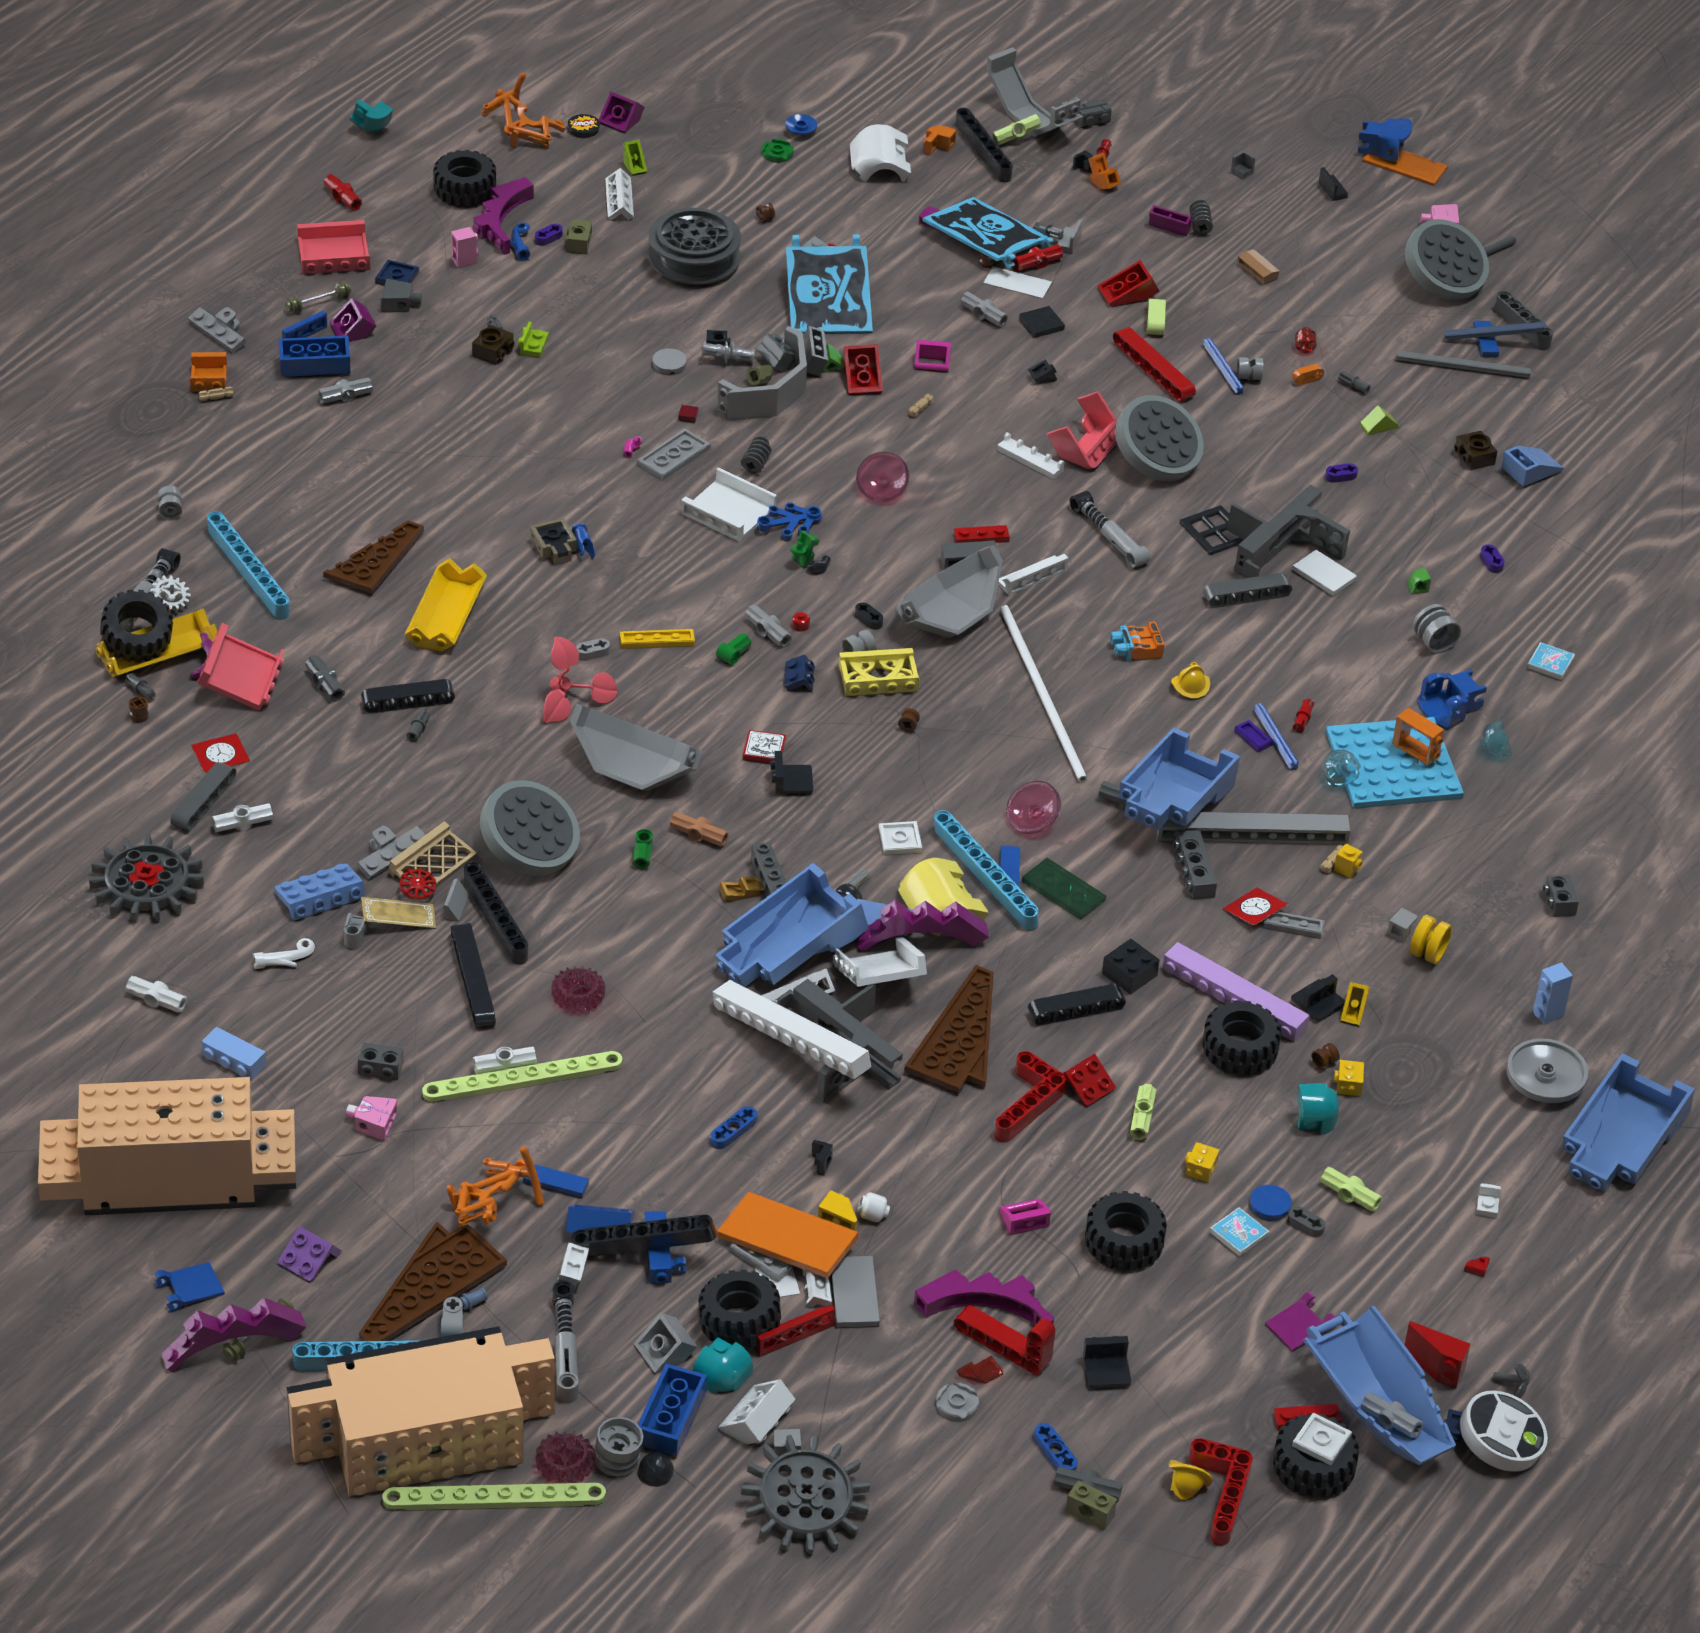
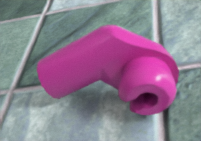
M635 436L625 442L624 456L626 458L632 457L633 451L641 446L643 442L641 437Z

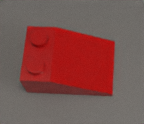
M1141 260L1097 285L1110 306L1143 301L1160 292Z
M878 344L844 346L843 361L848 395L883 392Z
M1410 1321L1404 1346L1420 1367L1435 1381L1445 1386L1457 1388L1465 1372L1471 1344Z

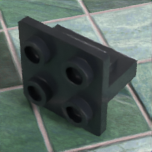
M1333 974L1321 980L1318 979L1291 995V1000L1316 1021L1321 1020L1345 1004V1000L1336 993L1338 978Z

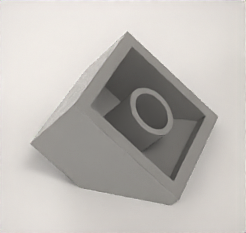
M660 1313L634 1342L636 1348L656 1374L663 1371L666 1363L676 1366L685 1362L697 1348V1345L679 1320L664 1313Z

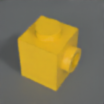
M1345 844L1336 854L1334 871L1351 879L1363 864V860H1361L1363 851Z

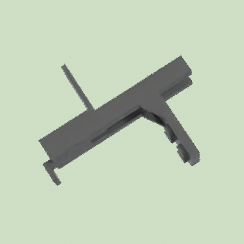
M1309 485L1269 522L1233 503L1230 508L1227 525L1228 532L1244 539L1238 546L1234 571L1246 578L1259 576L1260 568L1290 541L1312 543L1342 560L1346 555L1350 530L1320 514L1318 510L1310 508L1322 495V491L1312 485ZM1311 523L1310 530H1305V528Z
M809 979L793 988V991L790 989L778 997V1005L786 1009L790 1007L792 1012L868 1050L871 1068L864 1073H868L890 1090L901 1082V1076L893 1071L892 1068L894 1067V1062L902 1060L903 1054L861 1023L862 1020L874 1012L876 985L870 984L843 1004ZM824 1065L819 1070L817 1099L824 1103L857 1078L852 1079Z

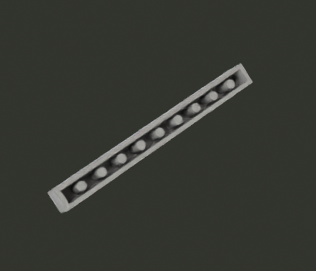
M1199 812L1186 827L1168 819L1157 831V840L1174 841L1177 838V832L1200 830L1204 842L1345 845L1349 841L1350 826L1348 815Z

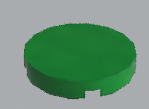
M773 139L772 142L768 143L767 141L762 145L761 154L768 161L781 163L793 157L794 147L786 140Z

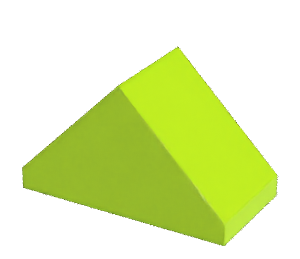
M640 139L623 143V162L631 175L647 172Z
M1379 405L1360 422L1367 435L1399 428L1392 415Z

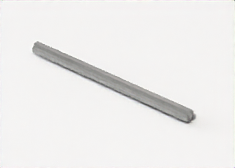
M1397 351L1396 354L1397 361L1530 378L1531 369L1525 367L1406 351Z

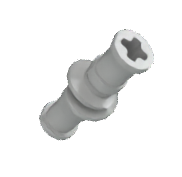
M704 341L701 356L707 355L715 358H724L726 364L729 359L746 361L753 364L755 349L734 348V342H731L728 347L726 341L724 346L708 344Z

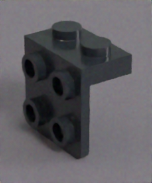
M774 751V759L770 760V768L774 770V772H771V783H775V794L812 793V766L783 765L782 751Z
M1128 1336L1085 1338L1083 1358L1089 1387L1103 1388L1131 1385V1375L1127 1360Z

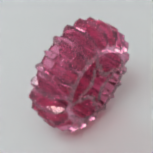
M574 966L573 969L567 967L565 971H560L559 975H555L551 994L559 1008L565 1007L566 1012L572 1010L573 1013L576 1011L583 1013L584 1010L590 1012L591 1008L597 1009V1005L602 1003L605 996V984L602 976L598 975L597 971L592 972L591 967L588 969H584L583 966L581 968Z
M556 1431L554 1436L548 1434L546 1440L542 1439L536 1449V1467L542 1477H547L548 1482L555 1480V1484L559 1482L576 1483V1480L582 1482L584 1476L589 1477L590 1471L594 1468L595 1454L593 1445H590L589 1439H584L582 1434L576 1436L574 1431L571 1434H567L566 1431L563 1434H559Z

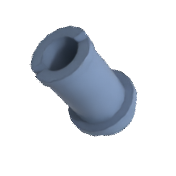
M480 1288L468 1295L463 1294L459 1299L462 1301L463 1310H471L472 1306L487 1301L488 1296L485 1289Z

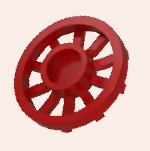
M421 868L409 869L401 875L399 888L410 899L425 900L434 894L436 880L432 873ZM410 885V887H409L408 889H406V890H405V888L403 887V886ZM425 888H427V889H429V890H431V891H430L429 893H427V892L425 891Z

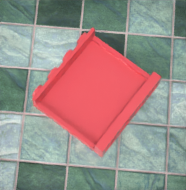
M364 220L297 224L303 274L370 270V255L368 254Z
M221 623L197 684L260 711L263 705H267L271 697L268 692L271 693L275 683L272 681H276L280 672L277 668L280 669L284 658L281 657L284 650L281 649L278 656H275L226 634L229 625Z

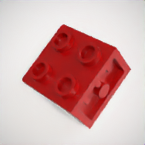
M1095 1053L1063 1073L1067 1084L1070 1083L1085 1107L1116 1088Z

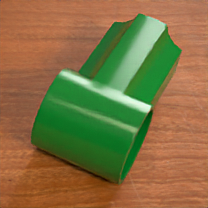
M739 634L728 644L721 643L717 648L716 657L730 665H734L739 660L740 654L751 646V640L747 634Z
M641 829L636 832L633 865L638 869H645L650 865L653 833L648 829Z

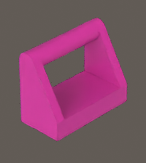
M917 340L914 369L948 372L951 343ZM919 358L946 360V365L919 362Z
M1040 1199L999 1207L1000 1214L1010 1235L1045 1228L1050 1225L1051 1212L1048 1206ZM1037 1208V1209H1035V1210H1030V1211H1026V1212H1021V1213L1012 1214L1013 1212H1018V1211H1023V1210H1027V1209Z

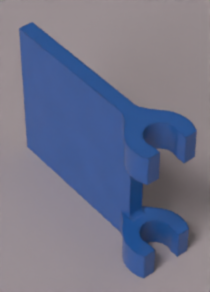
M210 1262L172 1272L165 1270L155 1272L157 1279L154 1282L157 1288H163L170 1283L175 1294L167 1296L169 1303L166 1304L169 1312H175L186 1304L225 1294Z

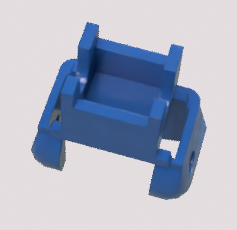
M1408 118L1387 119L1384 123L1363 121L1362 130L1366 131H1359V140H1362V143H1366L1365 147L1358 146V153L1377 155V157L1384 158L1387 161H1397L1399 159V147L1404 146L1405 140L1409 138L1412 132L1411 120Z
M1471 669L1454 675L1446 673V675L1444 673H1432L1426 676L1422 682L1421 692L1418 696V705L1426 717H1434L1438 726L1449 730L1465 719L1466 712L1483 707L1484 699H1475V697L1485 693L1487 687L1485 685L1481 687L1477 685L1471 678L1473 673ZM1448 679L1447 689L1442 690L1444 680Z

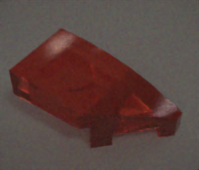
M992 1355L975 1365L971 1361L956 1370L958 1376L983 1384L1004 1375L1001 1367Z

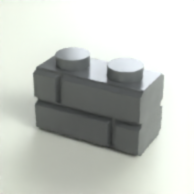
M1104 99L1080 104L1079 114L1083 117L1077 119L1076 122H1078L1081 128L1110 122L1111 107L1107 105Z
M766 334L762 339V343L757 347V351L774 369L783 372L787 371L790 363L795 358V355L791 352L792 348L783 343V339L779 335Z

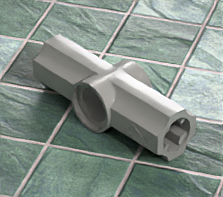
M968 291L961 298L960 304L972 310L975 317L979 320L985 318L1000 328L1008 320V315L995 308L994 303L989 299L983 301Z
M369 377L351 382L342 379L334 386L318 390L321 404L338 400L350 402L355 396L371 393L373 391L371 380Z
M754 604L749 606L745 612V617L756 626L758 633L762 637L768 636L782 648L788 646L792 640V635L781 627L778 618L775 615H767Z
M1367 1393L1364 1396L1361 1409L1378 1418V1421L1384 1428L1391 1430L1394 1427L1411 1438H1417L1423 1429V1422L1408 1414L1399 1402L1393 1401L1389 1403L1373 1393Z

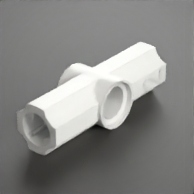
M269 803L251 808L246 805H239L234 808L233 812L212 816L215 832L233 828L246 831L254 823L273 819Z
M131 976L126 985V992L143 998L150 1007L156 1008L160 1005L180 1013L185 1009L187 997L169 990L167 985L161 981H156L153 984L136 976Z
M501 1047L496 1050V1053L473 1057L475 1074L537 1063L534 1047L512 1050L509 1047Z

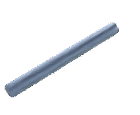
M1545 322L1453 329L1445 330L1444 336L1445 340L1545 332L1546 324Z

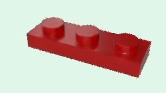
M1007 525L954 528L956 543L981 541L1002 543L1009 542L1010 539Z
M1338 1403L1274 1408L1273 1415L1277 1431L1282 1426H1285V1423L1290 1419L1295 1420V1417L1299 1415L1304 1417L1308 1413H1315L1319 1416L1320 1414H1325L1328 1418L1334 1417L1338 1419V1422L1341 1424L1342 1418Z

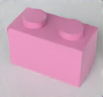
M471 227L451 231L452 260L458 268L477 263V256L479 255L477 249L478 236Z

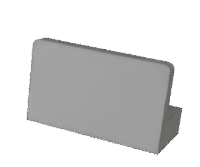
M1078 220L1075 228L1065 227L1064 236L1057 243V245L1059 244L1062 247V252L1073 253L1081 236L1082 220Z

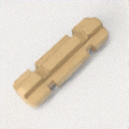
M225 387V389H212L208 392L200 391L199 399L200 401H207V399H221L224 396L226 398L232 397L234 394L233 388Z
M930 394L923 396V398L908 409V415L912 417L917 416L933 402V396H930Z
M1338 845L1321 864V871L1329 873L1334 868L1336 854L1341 850L1342 845Z

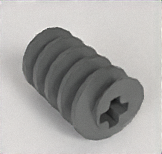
M1205 200L1194 201L1189 208L1192 229L1197 234H1207L1213 229L1210 207Z
M762 436L753 439L741 460V465L744 469L751 473H759L772 452L769 441Z

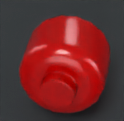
M798 612L793 615L792 628L794 630L806 631L809 629L810 617L808 614Z

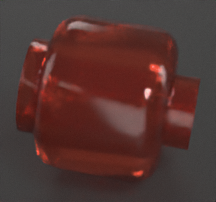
M1303 327L1295 333V348L1298 351L1310 353L1317 347L1316 332L1311 328Z

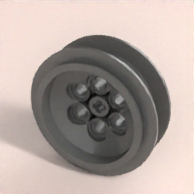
M704 208L674 210L659 217L650 227L649 241L651 246L648 255L649 261L655 271L667 279L695 285L713 283L731 275L740 263V229L733 220L719 212Z

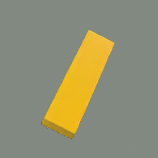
M693 629L620 632L621 649L695 646Z

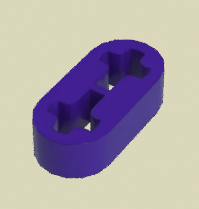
M551 224L538 230L535 233V243L545 246L560 239L563 236L562 226Z
M1354 464L1329 466L1326 469L1325 479L1329 482L1354 480L1357 478L1358 467Z
M1493 545L1482 546L1480 558L1488 570L1494 573L1502 572L1505 561L1497 548Z

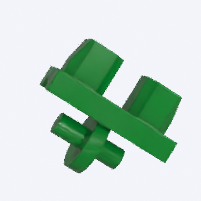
M805 530L800 531L797 544L792 545L790 548V552L793 553L792 559L799 562L801 567L806 568L809 561L814 559L815 555L812 550L814 546L819 544V538L814 534L809 535Z

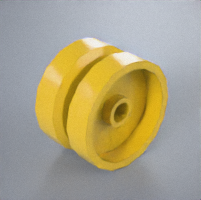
M1426 914L1420 920L1413 934L1409 953L1418 958L1425 955L1427 962L1435 965L1438 964L1449 944L1453 926L1443 921L1437 924L1436 918Z

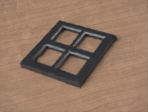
M1221 505L1180 519L1179 522L1210 555L1239 545L1244 540L1239 537L1229 541L1222 533V531L1227 530L1229 513ZM1220 514L1227 523L1215 526L1208 517ZM1203 520L1210 529L1198 532L1191 523ZM1217 534L1224 543L1213 547L1205 538Z

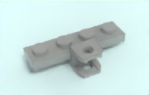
M201 307L188 317L191 324L232 353H235L246 343L245 339L235 332L239 328L240 322L235 319L237 316L236 312L229 307L215 315L216 318Z
M416 826L396 838V835L388 827H379L372 832L373 839L369 842L374 853L359 861L357 867L369 880L389 868L390 861L425 836L424 832Z

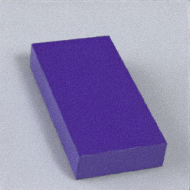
M1250 720L1235 726L1234 732L1258 753L1273 745V740Z

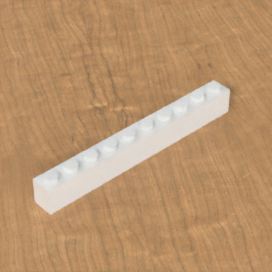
M731 980L713 991L714 1005L718 1010L812 1057L814 1060H818L828 1067L841 1072L843 1075L855 1079L871 1068L868 1050Z

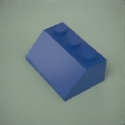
M572 1204L568 1207L566 1232H571L572 1236L579 1229L633 1223L635 1210Z

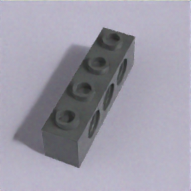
M1200 830L1177 832V838L1174 840L1173 846L1174 851L1178 852V863L1182 865V876L1187 880V891L1191 893L1192 899L1214 898L1217 882Z
M771 843L751 845V863L756 876L761 882L766 898L787 882Z

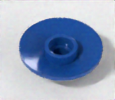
M804 114L790 116L785 122L787 130L800 135L814 132L818 125L813 117Z

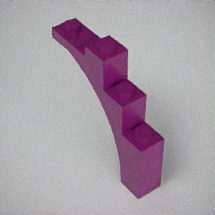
M526 177L491 188L490 200L482 203V215L473 217L474 225H472L474 233L481 239L488 238L504 255L509 254L510 238L501 230V223L512 209L534 199V185Z
M894 900L880 910L881 917L868 926L869 929L857 937L858 948L865 952L877 942L890 937L908 933L930 932L958 938L975 948L989 938L987 923L956 901L940 911L925 900L910 911Z
M955 1269L915 1290L914 1305L926 1318L947 1309L971 1305L1003 1309L1024 1317L1034 1325L1042 1318L1048 1319L1054 1324L1052 1314L1041 1306L1037 1298H1034L1035 1287L1033 1283L1028 1281L1023 1275L1002 1285L999 1279L995 1278L990 1272L968 1282L967 1278Z
M263 1297L250 1311L233 1304L227 1306L217 1317L197 1310L183 1323L185 1331L161 1355L166 1369L174 1372L187 1358L217 1343L255 1335L276 1336L293 1341L307 1327L300 1311Z

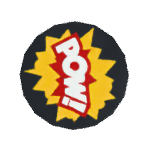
M579 114L568 120L567 128L570 133H575L577 137H591L594 133L599 132L600 122L592 115Z

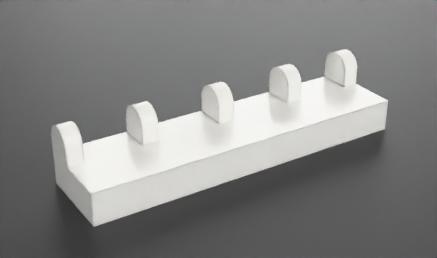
M1008 432L1004 435V440L997 445V451L1053 480L1064 471V461L1056 462L1052 460V455L1047 454L1044 456L1037 452V447L1033 446L1031 449L1023 445V440L1015 441L1011 439V434Z
M803 1269V1276L807 1280L804 1289L809 1296V1299L806 1301L807 1307L812 1308L816 1304L828 1307L832 1302L829 1277L825 1278Z

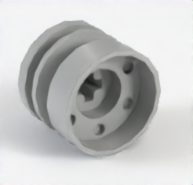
M1433 604L1421 610L1415 617L1412 626L1414 632L1433 653L1445 652L1452 648L1459 640L1462 631L1460 625L1440 604Z
M613 1417L600 1425L593 1456L595 1465L600 1471L610 1476L620 1477L626 1476L636 1469L643 1441L642 1429L638 1424L629 1418Z

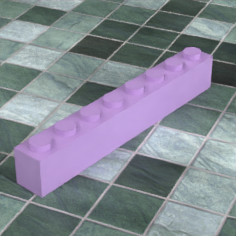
M1179 942L1164 955L1162 969L1223 1003L1229 1001L1234 1003L1235 1000H1240V1002L1251 1001L1252 1004L1256 1005L1258 1003L1262 1005L1263 1009L1267 1008L1270 1010L1271 1015L1277 1018L1281 1026V1035L1295 1042L1307 1030L1309 1014Z

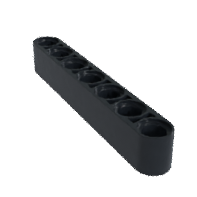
M957 109L955 125L994 176L1000 182H1010L1013 169L1011 161L969 109Z
M473 861L464 865L465 886L510 960L519 965L528 961V942L481 865Z
M471 923L452 925L450 928L452 942L474 1026L479 1028L496 1025L495 1012Z
M703 1214L579 1229L572 1234L571 1241L572 1244L589 1248L587 1257L708 1243L715 1240L718 1233L712 1217Z

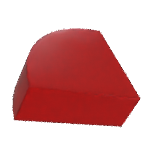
M1479 1257V1259L1470 1260L1466 1263L1464 1271L1484 1277L1490 1258Z

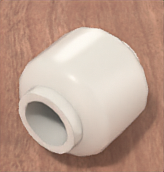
M870 1192L861 1197L857 1211L860 1212L863 1219L878 1223L883 1217L887 1218L890 1206L887 1205L886 1197Z

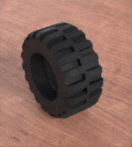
M456 150L453 153L451 151L441 156L435 163L433 168L434 191L443 202L446 201L450 205L454 204L457 207L478 206L480 203L490 199L491 188L496 187V166L489 157L483 153L480 154L478 151Z
M139 589L138 591L127 590V593L120 592L117 594V598L113 596L109 603L104 606L100 626L101 640L107 645V650L111 653L114 652V656L117 658L123 657L124 661L128 662L135 660V663H141V660H145V662L150 661L152 657H159L161 652H164L168 644H170L173 628L172 612L169 611L170 608L167 603L163 604V599L159 596L156 598L154 593H145L144 590ZM128 618H141L148 621L153 626V629L145 634H132L124 630L120 623Z
M1235 1000L1234 1003H1230V1001L1225 1002L1223 1006L1219 1005L1214 1008V1011H1211L1206 1019L1202 1041L1203 1051L1212 1064H1216L1217 1068L1220 1070L1224 1069L1227 1073H1238V1075L1242 1076L1244 1074L1254 1075L1257 1071L1260 1073L1270 1067L1278 1056L1281 1026L1277 1018L1271 1015L1270 1010L1267 1008L1263 1009L1262 1005L1258 1003L1255 1005L1251 1001L1240 1002V1000ZM1242 1034L1254 1040L1239 1041L1231 1038L1229 1035Z
M1122 1191V1193L1112 1192L1110 1196L1105 1195L1101 1197L1089 1209L1087 1216L1085 1243L1089 1248V1252L1093 1257L1096 1256L1097 1261L1101 1264L1103 1262L1106 1263V1266L1109 1268L1116 1267L1117 1270L1121 1271L1124 1269L1134 1271L1138 1267L1140 1269L1147 1267V1264H1152L1156 1261V1258L1160 1257L1164 1248L1167 1221L1163 1211L1159 1210L1160 1207L1155 1202L1152 1203L1149 1197H1142L1140 1193L1136 1192L1134 1194L1128 1193V1191ZM1128 1226L1138 1230L1140 1234L1124 1236L1112 1231L1111 1228Z
M743 1269L737 1272L730 1270L726 1274L723 1272L718 1274L717 1278L713 1277L707 1282L708 1285L705 1284L699 1294L698 1306L701 1329L711 1341L720 1338L731 1345L737 1342L744 1349L749 1346L753 1348L757 1346V1336L780 1326L781 1308L779 1291L776 1289V1285L769 1281V1278L764 1275L760 1276L758 1272H748ZM739 1306L753 1308L745 1312L727 1311L728 1309Z
M1308 1413L1304 1417L1299 1415L1295 1417V1420L1290 1419L1287 1421L1285 1426H1282L1279 1430L1273 1455L1276 1475L1280 1476L1279 1480L1284 1485L1287 1484L1290 1490L1293 1492L1296 1490L1299 1492V1495L1305 1497L1306 1495H1311L1312 1498H1319V1496L1326 1498L1330 1497L1332 1493L1336 1495L1342 1492V1489H1346L1355 1476L1359 1457V1444L1355 1439L1356 1436L1352 1432L1350 1439L1332 1465L1325 1462L1308 1460L1299 1453L1300 1450L1292 1447L1293 1440L1312 1413ZM1320 1414L1321 1417L1343 1428H1349L1343 1422L1340 1424L1338 1419L1334 1417L1328 1418L1325 1414Z

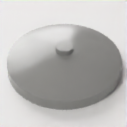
M1552 1039L1525 1041L1511 1051L1507 1061L1506 1071L1511 1084L1521 1094L1536 1101L1545 1103L1569 1101L1578 1096L1586 1086L1588 1067L1584 1058L1574 1048L1560 1041Z

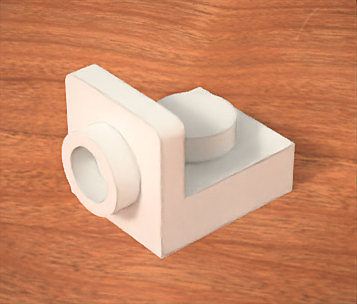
M1480 1184L1476 1215L1497 1219L1501 1192L1500 1186Z

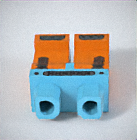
M1156 621L1149 622L1148 626L1126 627V625L1120 626V631L1111 632L1110 641L1111 644H1115V655L1125 656L1126 661H1132V658L1140 660L1163 657L1165 644Z

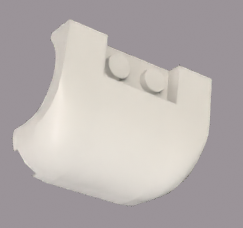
M875 124L865 127L850 143L852 169H856L861 175L859 178L865 182L873 173L881 169L895 171L900 176L901 181L904 182L911 174L910 163L906 162L905 148L908 145L907 135L888 125Z

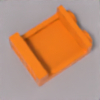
M191 352V392H208L218 388L225 389L227 381L226 352Z

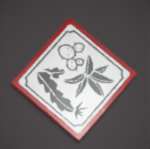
M749 730L743 752V760L770 763V760L774 759V751H782L783 754L786 735Z

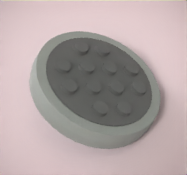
M1444 219L1426 221L1413 231L1406 243L1405 259L1412 276L1425 290L1439 298L1450 301L1465 300L1478 292L1488 277L1489 261L1483 246L1469 230L1455 222Z
M1156 395L1138 397L1122 410L1117 419L1115 436L1119 449L1125 459L1145 476L1159 481H1176L1192 472L1201 460L1204 442L1198 424L1189 412L1168 398Z
M519 780L503 784L489 796L481 811L480 829L486 845L499 861L519 873L531 876L553 874L562 869L572 859L578 848L580 830L574 812L561 796L539 783Z

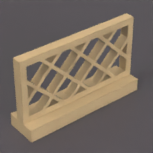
M444 821L393 858L389 864L388 874L393 878L395 876L401 878V875L404 874L403 871L421 868L428 872L441 871V876L434 877L437 886L477 856V852L449 830L450 825ZM449 838L455 845H444V841ZM441 850V855H430V851ZM444 850L455 851V856H444ZM458 851H465L469 855L466 857L458 856ZM428 860V865H417V861ZM430 860L441 861V866H430ZM444 861H455V865L453 867L444 866Z

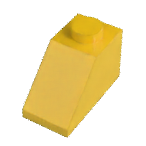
M1350 982L1341 1021L1357 1025L1361 1024L1371 987Z
M830 1190L818 1206V1217L857 1231V1218L849 1198Z

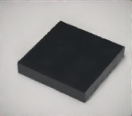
M1050 306L1019 314V319L1034 337L1065 330V324Z

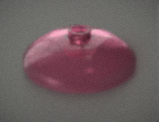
M878 452L862 461L857 470L856 481L860 492L869 500L881 503L889 502L901 496L906 490L909 483V470L903 459L896 454ZM883 480H887L885 484L881 483Z
M1028 782L1017 788L1010 796L1006 806L1007 820L1018 832L1024 834L1039 833L1051 826L1057 819L1061 809L1060 795L1047 782Z

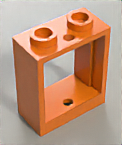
M1407 708L1396 718L1392 744L1428 766L1433 761H1437L1441 755L1440 749L1444 740V729L1412 709ZM1411 728L1430 739L1429 747L1410 736Z

